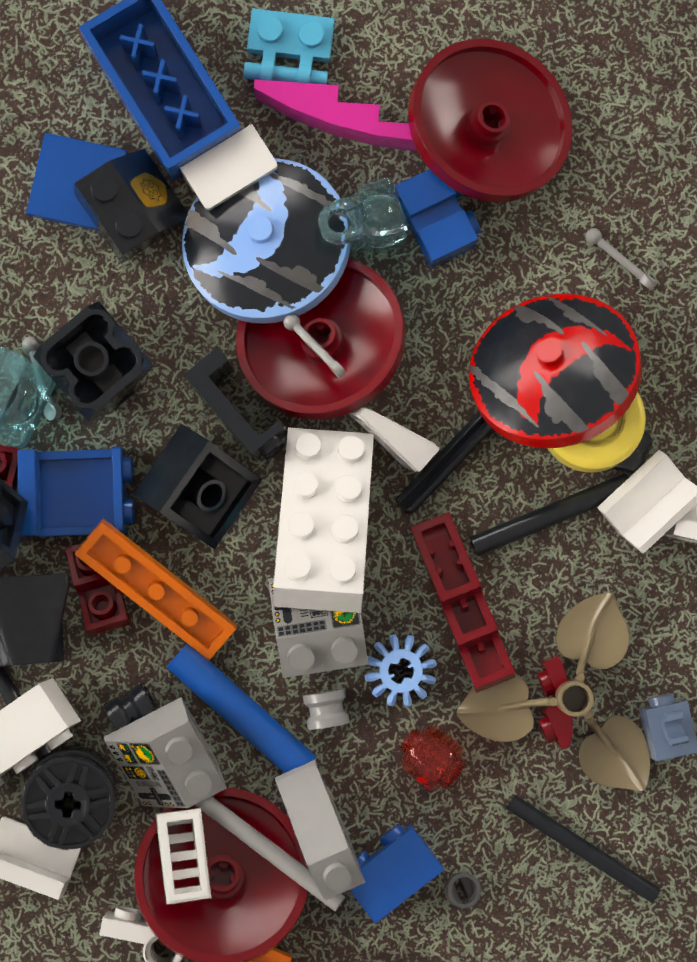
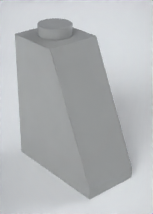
M315 760L275 777L306 864L323 900L326 901L365 883L347 829Z

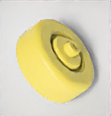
M637 392L635 399L624 415L603 433L582 443L561 448H548V450L562 464L581 472H601L617 466L634 452L644 434L646 415L639 393Z

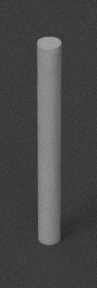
M211 796L195 805L333 911H336L345 899V896L339 894L324 901L308 868Z

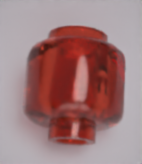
M429 726L422 732L414 729L405 738L400 747L405 753L401 762L402 769L427 790H436L440 787L446 790L454 783L466 765V762L462 760L463 747L461 744L437 726Z

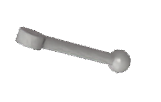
M591 228L587 231L586 240L588 243L597 244L636 276L645 287L650 290L654 289L658 284L655 279L641 271L602 238L600 230Z
M290 314L284 318V327L290 331H295L339 379L347 373L300 325L298 316Z
M26 337L22 342V348L29 353L46 404L44 416L48 420H57L62 415L61 407L59 404L54 403L43 368L33 357L38 349V341L34 337Z

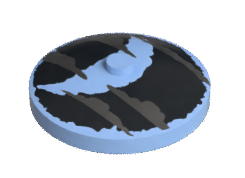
M274 158L277 162V170L210 211L204 208L197 197L186 217L182 236V252L187 272L201 295L214 308L232 318L245 322L265 324L284 321V318L290 314H295L296 316L304 314L329 295L339 282L347 265L351 246V230L339 195L319 173L294 161Z

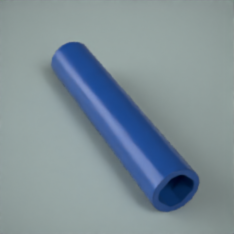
M186 644L166 667L283 773L313 761L317 757L214 664L189 644Z

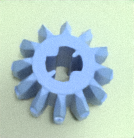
M393 634L389 636V642L392 647L391 651L388 652L380 642L374 644L376 651L383 655L380 661L374 657L367 656L368 664L379 667V672H370L365 674L364 677L367 682L378 679L382 680V683L372 691L375 697L380 696L388 688L390 692L387 697V705L393 706L396 702L397 693H402L403 703L408 707L412 705L409 691L414 689L421 699L427 697L426 691L418 684L421 680L428 684H435L436 678L423 674V669L433 668L437 663L435 659L420 661L419 658L429 650L426 644L419 646L414 653L411 652L414 636L407 635L404 648L399 649L398 638ZM401 658H405L410 662L406 666L408 668L412 667V674L410 677L403 676L401 682H395L391 679L394 674L388 673L391 663L398 664Z

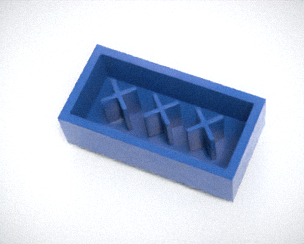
M122 0L78 27L88 49L172 182L183 176L180 167L241 131L240 123L162 0Z

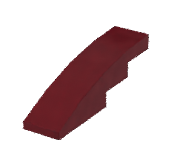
M450 512L410 527L475 692L478 693L515 678L514 668L499 636L497 625L482 593L481 584Z

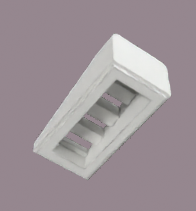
M361 407L349 413L368 433L374 434V439L403 467L409 470L420 472L439 451V447L435 443L371 409Z
M201 808L155 814L166 903L173 904L211 898ZM192 823V832L168 835L167 826ZM194 841L195 849L170 853L169 844ZM190 859L197 860V867L172 871L171 862ZM199 877L200 885L174 889V880Z

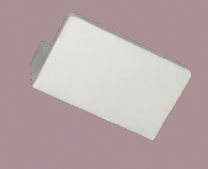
M253 124L180 167V170L191 191L195 192L204 208L210 211L277 170L278 166Z
M658 450L597 508L623 538L641 553H644L697 504V486L683 476L665 453Z
M7 816L0 819V878L59 900L65 894L81 848L62 850L49 847L32 835L26 823Z

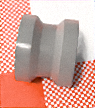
M335 689L302 696L303 703L309 708L310 717L306 721L308 730L350 723L349 714L343 709V701L346 698L345 689Z

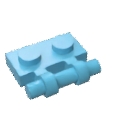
M252 8L247 52L249 54L263 55L261 64L245 62L243 78L327 84L328 72L312 70L313 61L330 63L335 18ZM276 57L299 59V68L275 65Z

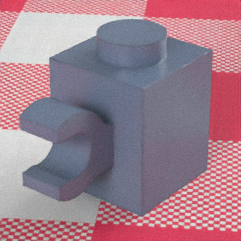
M674 693L648 698L650 706L639 708L650 758L655 761H661L697 753V739L688 701L682 699L675 700Z

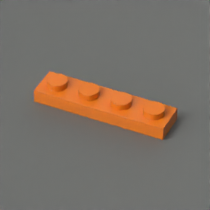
M104 518L74 554L208 660L214 656L237 629V624Z

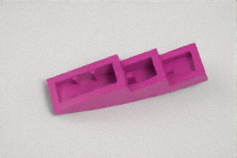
M254 79L256 100L295 121L334 136L374 146L417 151L411 136L409 123L380 122V105L338 102L339 85Z

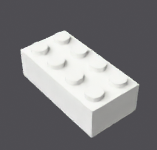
M288 427L273 587L274 607L361 613L374 434Z

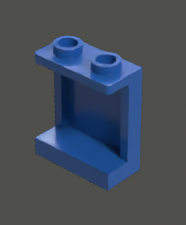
M112 447V449L45 452H38L35 449L17 450L18 494L28 501L21 531L22 537L89 535L103 518L123 534H128V524L135 523L134 499H127L126 482H133L134 466L132 456H126L124 448Z

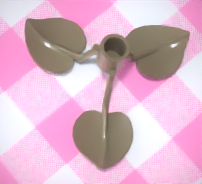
M602 593L584 599L571 608L559 623L556 632L558 651L566 658L579 659L575 680L562 683L558 687L555 697L528 700V686L520 676L516 675L513 679L478 693L472 687L464 701L457 708L458 718L471 731L493 741L511 742L519 740L531 732L534 726V718L529 708L557 705L563 713L569 716H583L594 731L593 734L586 736L582 740L579 747V763L586 776L595 783L610 788L644 791L647 787L650 775V754L643 732L636 723L621 715L609 717L600 727L590 711L594 702L592 690L584 683L586 663L595 669H608L619 663L628 650V627L612 593Z

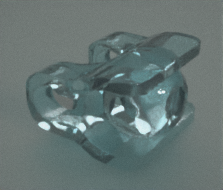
M386 177L372 181L362 186L354 195L325 205L318 218V225L323 238L335 245L351 243L349 255L363 251L380 254L405 247L408 229L398 197L393 195L394 183L392 178ZM335 213H343L347 215L350 227L343 232H335L327 224L329 217Z
M0 346V441L14 448L22 449L29 443L56 383L41 366L30 362L22 354Z

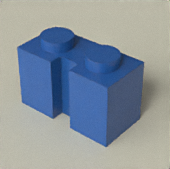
M430 169L395 185L394 196L430 269L476 247L478 242L477 234L481 233L475 215L471 210L465 212L464 209H461L457 198L462 196V194L442 182Z
M411 823L405 828L397 824L379 838L383 846L372 855H368L365 850L356 855L365 883L350 889V892L375 924L444 870L442 863Z

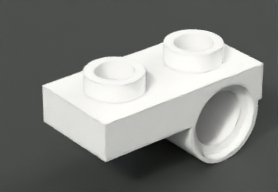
M117 906L115 912L107 911L103 916L99 935L144 944L143 957L145 962L181 961L182 957L176 954L171 958H162L157 955L154 950V942L158 939L150 931L144 919L140 917V910Z

